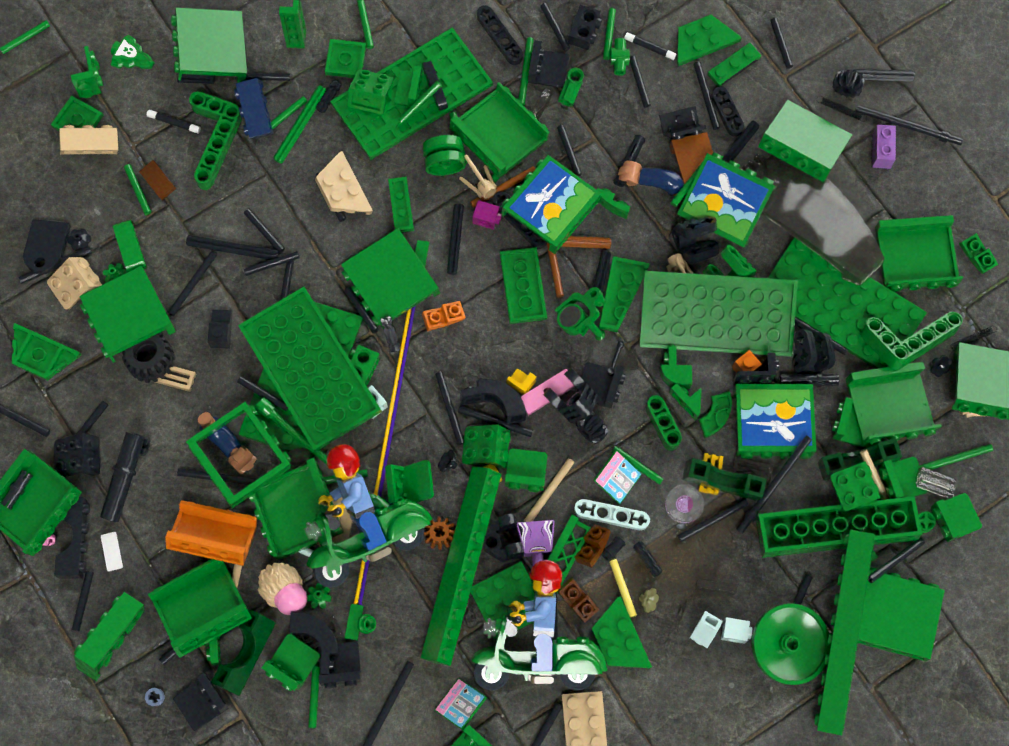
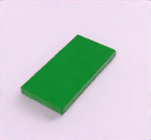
M537 247L500 251L509 324L547 320Z

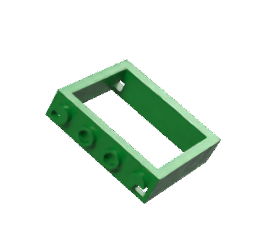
M246 402L186 441L193 455L231 508H234L291 469L289 462L292 460L286 452H281L278 448L280 443L276 437H271L268 434L269 428L263 420H258L256 417L258 415L257 411L252 405L248 406ZM245 412L281 464L233 495L198 443Z

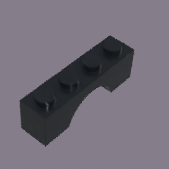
M79 497L78 501L71 506L66 517L63 519V521L70 524L73 531V539L70 546L55 557L54 576L59 579H83V573H86L84 553H87L88 544L85 542V534L89 532V523L86 522V518L90 513V503H87L88 501L84 497Z

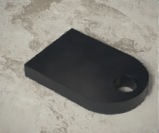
M32 220L23 253V260L30 271L36 274H48L58 268L62 262L71 228L69 223ZM45 261L44 266L36 267L38 262Z

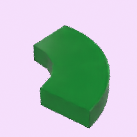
M730 391L712 396L710 412L705 417L699 419L704 439L716 434L727 422L732 407Z

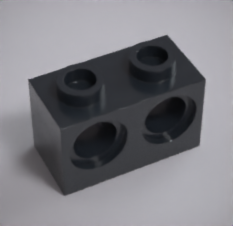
M580 5L569 33L568 44L589 50L590 44L594 45L597 34H594L595 30L600 29L602 23L600 18L601 11Z

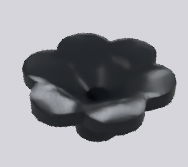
M74 229L71 231V236L68 237L67 242L73 250L77 251L88 247V243L91 242L92 238L85 229Z
M946 355L934 358L932 360L933 366L930 369L931 373L935 374L936 377L946 374L950 370L949 366L952 364V360Z
M452 449L444 453L441 461L438 463V468H440L441 472H445L450 468L455 469L458 465L455 462L457 455Z

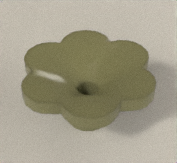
M655 588L646 590L644 595L641 594L639 597V601L642 602L644 611L647 613L656 609V603L659 600Z

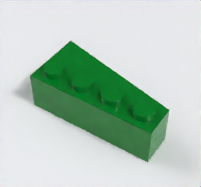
M125 592L120 597L117 596L114 599L109 612L103 613L96 628L93 627L89 631L87 640L84 644H79L74 651L77 669L96 682L101 676L98 672L102 666L107 667L110 663L113 650L119 649L123 644L124 634H130L145 612L144 604Z

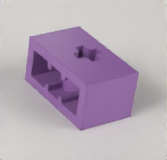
M877 125L872 138V167L891 169L896 156V126Z

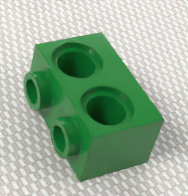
M358 345L356 350H352L349 359L361 375L366 386H368L380 361V354ZM363 356L369 358L365 363L359 362V359Z

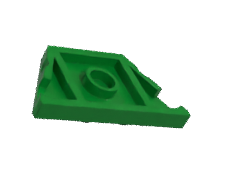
M708 15L678 28L677 65L681 66L741 42L742 38L713 15Z
M16 323L13 325L12 364L20 369L48 381L81 356L80 352Z
M619 596L592 627L593 635L603 653L607 666L650 669L652 667L623 600Z

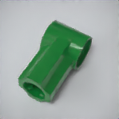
M572 68L569 70L558 102L562 103V105L573 107L583 84L584 74L581 69ZM575 76L578 77L580 80L573 81L571 77Z

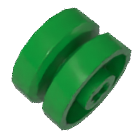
M441 135L426 140L422 145L423 156L426 158L424 161L425 171L434 176L451 175L462 171L466 166L465 155L462 153L464 149L462 139L454 135Z

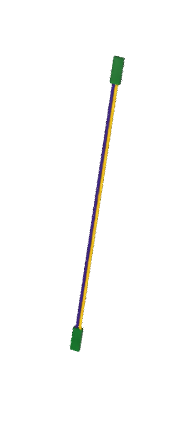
M417 240L415 253L425 267L430 243ZM416 305L409 309L406 314L401 350L374 494L380 497L382 495L386 473L385 466H387ZM367 560V562L361 561L354 603L350 606L345 639L358 641L360 631L357 623L364 610L362 600L370 560Z

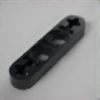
M487 5L479 7L477 19L510 64H520L523 60V51L491 7ZM483 12L485 14L488 13V19L486 18V16H482ZM498 25L500 30L493 32L490 30V27ZM506 38L510 43L504 46L500 44L501 39ZM512 52H513L515 55L518 54V58L512 57Z
M497 192L493 197V205L500 206L499 213L502 214L501 206L503 203L498 204V198L506 200L511 197L505 192ZM506 213L504 218L533 247L542 249L547 245V241L542 239V243L540 241L536 243L533 231H524L521 228L522 223L515 218H511Z

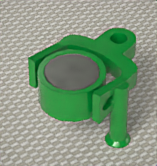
M597 287L590 288L584 295L573 293L554 310L558 314L557 323L571 336L581 334L584 337L590 329L595 335L596 340H602L605 337V332L600 330L594 322L600 316L596 306L601 307L606 301L603 293ZM578 302L588 307L590 316L588 317L586 312L574 303Z

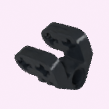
M707 216L697 220L693 218L689 222L678 223L672 230L673 240L678 252L686 262L697 263L719 254V244L716 241L696 243L697 237L717 230V219L715 217Z
M800 329L795 333L794 343L796 350L792 352L795 374L823 372L835 365L836 358L832 338L828 333L817 332L813 336L811 331Z
M570 368L564 375L579 391L566 404L551 388L543 395L570 423L587 417L593 411L599 396Z
M515 514L498 517V520L492 523L483 542L484 551L502 563L524 557L525 552L522 542L505 546V549H502L499 536L500 533L509 532L517 528ZM488 540H495L497 542L496 547L489 548L486 545Z

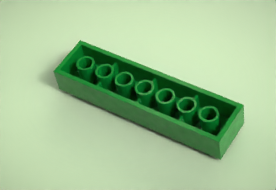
M915 496L872 501L848 511H844L841 505L764 513L758 514L756 518L762 558L847 548V546H844L845 535L849 534L850 530L875 534L874 545L915 541L922 535Z

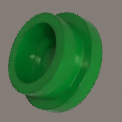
M362 614L357 623L359 631L362 634H369L376 628L375 618L370 614Z

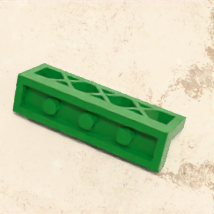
M293 0V7H279L287 48H305L306 24L301 0Z
M571 515L548 560L554 562L565 561L566 570L562 572L561 586L576 560L575 556L585 543V535L591 529V527L579 522V518ZM576 526L586 530L584 536L575 539L573 534ZM573 543L576 550L575 553L566 556L564 552L565 545Z

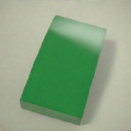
M597 188V191L602 193L599 203L613 214L627 219L630 206L623 201H614L615 193H612L609 189Z
M977 233L959 243L966 256L981 274L998 265L991 250L984 247Z

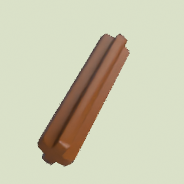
M570 236L562 247L610 249L611 238Z

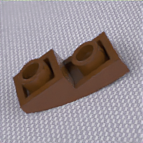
M154 160L139 171L161 200L176 190V187Z
M594 524L584 537L585 545L575 556L576 561L592 568L607 544L611 533L610 529Z
M573 578L565 582L557 591L584 623L599 611L591 598L583 592Z

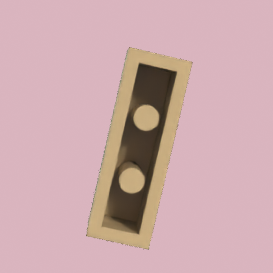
M71 125L63 126V128L59 129L60 154H117V128H113L110 125H104L101 128H94L91 125H85L82 128H74Z

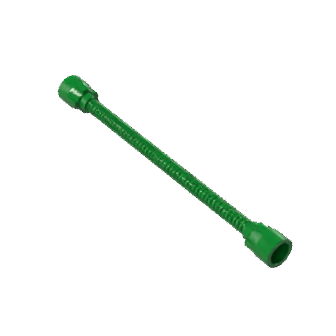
M264 397L256 404L255 410L282 426L284 430L327 465V455L321 450L314 452L307 438L299 433L297 429L295 430L284 418L280 417L270 401ZM368 491L375 510L382 506L388 507L391 505L384 498L372 493L370 494Z

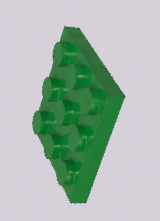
M521 561L472 586L470 593L495 640L496 632H492V624H496V618H501L502 614L506 615L507 609L510 608L509 605L513 601L524 604L525 601L534 600L535 590L533 589V582ZM521 610L519 614L524 615L525 610ZM523 621L520 626H517V631L532 624V622Z

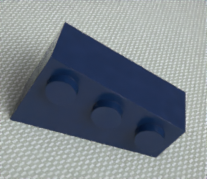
M255 78L236 83L237 88L234 89L236 99H240L241 107H239L241 118L244 117L246 124L243 125L245 135L255 139L273 134L271 119L266 106L267 100L262 91L264 87L263 82Z

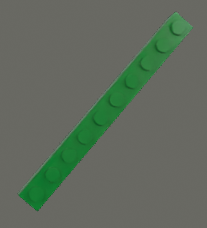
M472 467L421 654V659L447 666H451L502 475L490 468Z
M850 530V533L845 535L844 546H847L846 554H842L841 565L844 566L843 574L839 573L838 585L841 588L840 594L836 593L834 605H837V613L832 614L831 625H834V631L829 633L828 645H831L830 654L826 653L824 665H827L828 668L827 674L823 673L821 685L824 686V692L819 694L818 705L821 706L820 714L816 713L815 726H818L817 731L841 736L844 732L875 541V534Z

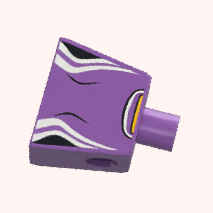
M554 520L517 523V533L519 541L523 544L524 557L532 556L534 566L535 563L544 560V555H550L552 552Z

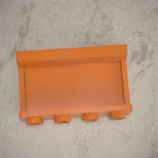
M181 500L179 504L180 510L173 528L165 536L166 549L243 566L257 530V517Z

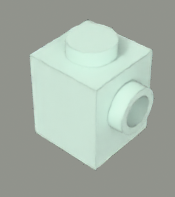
M705 611L690 638L697 644L708 648L723 621Z

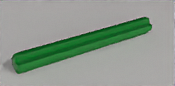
M319 85L315 89L274 155L276 162L280 164L284 162L315 112L317 104L321 102L320 99L326 91L324 87Z

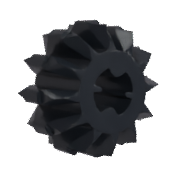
M843 69L835 75L832 87L836 93H840V96L844 95L846 98L848 96L854 98L862 92L865 80L861 74H857V71L853 72L851 69L849 71Z
M594 412L576 422L577 430L590 443L597 444L601 442L609 432L607 425Z

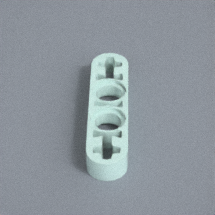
M581 499L576 502L574 507L575 514L580 518L634 530H644L650 523L647 513L615 505ZM585 504L587 509L592 510V506H596L593 516L590 515L591 511L587 510L584 513H580L581 510L578 507ZM599 508H605L608 511V515L605 518L597 515ZM624 512L627 515V520L624 522L618 521L616 514ZM631 514H634L633 519H639L642 516L646 523L640 526L638 521L632 520V524H629Z

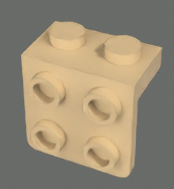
M69 257L47 280L48 286L64 309H71L80 299L79 296L102 285L99 277L92 271L88 261L83 257Z

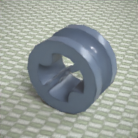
M151 688L145 694L146 703L150 706H159L165 699L164 692L159 688ZM154 691L160 695V699H157L158 702L156 703L154 700H150V695H153L152 692Z

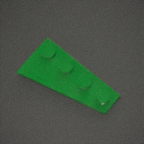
M613 256L605 295L606 301L603 305L599 329L618 332L642 283L644 271L648 270L650 263Z

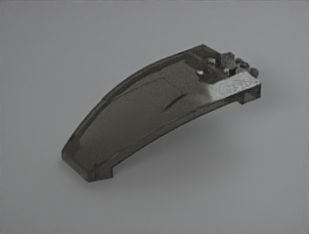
M756 154L754 156L755 162L750 160L747 162V165L743 166L742 170L746 171L748 168L757 173L756 177L763 179L765 176L773 180V185L777 186L776 189H773L761 214L804 243L843 273V280L862 285L884 263V256L859 212L847 197L827 178L823 183L774 155L765 158L760 154Z

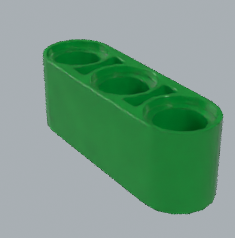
M131 219L113 225L127 273L140 266L144 270L147 269Z
M658 395L651 396L646 404V412L665 449L669 451L676 450L682 441L681 433L663 398ZM657 403L659 404L660 408L655 410L650 406V404ZM662 419L666 420L669 425L663 427L659 424V421ZM670 436L675 437L677 443L671 444L667 438Z

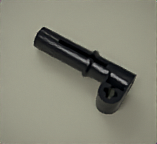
M133 432L125 433L116 465L112 467L114 472L100 514L101 518L119 522L132 478L136 476L135 468L138 458L147 454L151 442L150 437Z

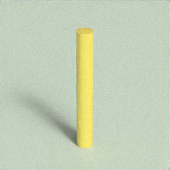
M617 559L611 560L609 563L630 618L634 617L637 614Z

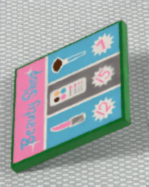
M615 450L593 481L618 504H621L642 473Z
M458 678L435 708V711L463 730L487 697Z

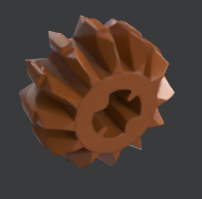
M438 516L436 523L432 519L430 521L432 526L424 527L428 530L424 532V537H428L425 539V543H431V549H434L437 544L438 550L441 551L443 544L446 548L450 547L447 541L452 542L455 530H451L454 524H448V518L441 522V517ZM443 530V536L436 537L435 531Z

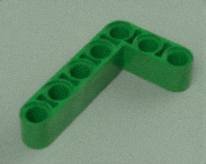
M197 91L193 92L189 97L194 113L218 121L194 173L197 186L202 190H208L214 184L242 118L239 107L236 104ZM198 101H202L199 105L195 104ZM214 107H219L216 111L212 110ZM231 113H236L233 117L229 116ZM224 129H230L228 132H222ZM216 145H222L221 148H214ZM212 160L215 161V162H214L213 164H211V165H208V164H207L209 161H212ZM202 177H208L205 181H200Z
M949 312L901 342L881 320L869 318L861 332V337L890 368L898 370L954 336L961 326L963 319L959 313Z

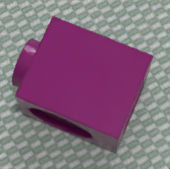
M478 200L473 214V224L494 230L495 225H499L501 221L500 206Z

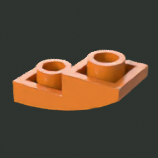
M460 301L443 304L440 308L422 312L427 331L442 328L466 318Z

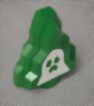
M130 35L125 36L121 42H114L111 48V55H113L111 66L119 69L126 67L130 69L136 66L141 69H152L155 64L152 58L142 51V47L136 43V39Z

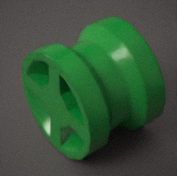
M925 511L918 514L922 534L929 532L935 527L936 519L932 513Z

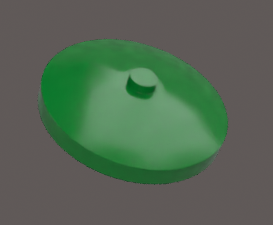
M799 604L775 606L766 611L755 625L752 635L754 659L761 671L778 683L786 685L807 683L816 678L826 666L824 665L826 653L830 654L831 645H828L829 632L820 616L808 607Z

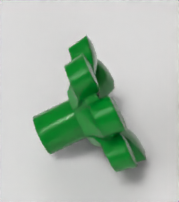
M117 263L116 266L113 264L108 265L109 270L103 271V275L106 276L105 283L126 274L127 270L122 269L123 265Z
M317 583L316 588H308L310 595H307V602L312 601L311 608L315 609L318 605L321 609L326 608L325 602H331L332 597L327 595L330 593L329 587L322 588L323 585Z

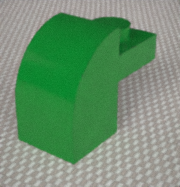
M669 346L667 353H664L663 362L667 365H661L659 370L660 376L664 383L670 387L677 383L680 387L683 386L686 389H690L692 386V365H677L676 347Z

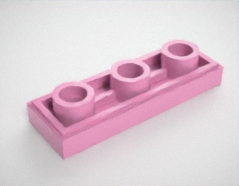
M564 369L521 396L528 416L550 403L543 395L549 388L558 396H561L575 387L564 375L568 371L567 369Z

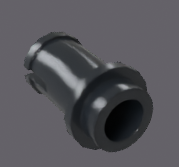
M616 536L604 548L601 555L610 562L615 559V555L626 544L620 537Z

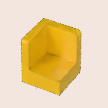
M516 369L513 375L507 378L506 384L521 395H524L536 383V376L531 372L527 375L521 370Z

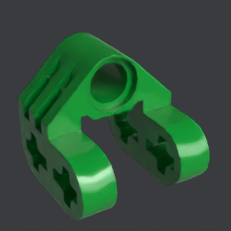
M727 245L721 251V256L732 268L727 276L755 277L757 270L752 268L751 263H748L747 259L733 246ZM709 264L703 270V274L723 275L713 264Z

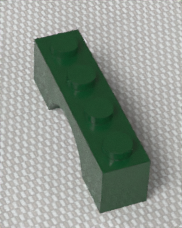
M897 439L879 442L871 447L851 453L840 452L822 457L818 461L823 481L829 480L830 475L864 462L860 452L866 449L875 468L888 460H891L892 463L899 461L902 458Z
M696 458L686 461L682 478L684 481L754 501L763 498L767 481L765 478L751 474L724 471L716 468L712 463Z
M249 609L248 611L252 618L239 626L243 634V645L239 655L229 663L220 664L211 683L237 696H240L276 624V622L264 615Z

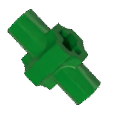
M616 38L614 40V48H611L610 63L614 65V74L622 76L626 73V65H629L630 50L626 49V39Z

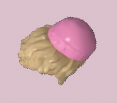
M273 563L272 566L267 565L266 569L261 570L258 577V591L269 606L278 608L285 615H291V612L299 613L304 609L307 603V593L302 587V578L296 568L289 566V564Z

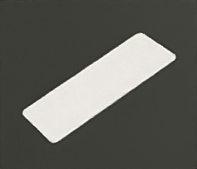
M116 532L101 535L107 571L123 568Z

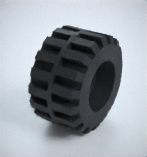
M158 333L122 351V360L134 378H137L140 382L144 380L146 383H150L151 380L157 382V378H165L164 375L171 372L170 367L174 366L173 360H175V355L165 336L163 337L161 333ZM157 351L151 360L140 362L145 353Z

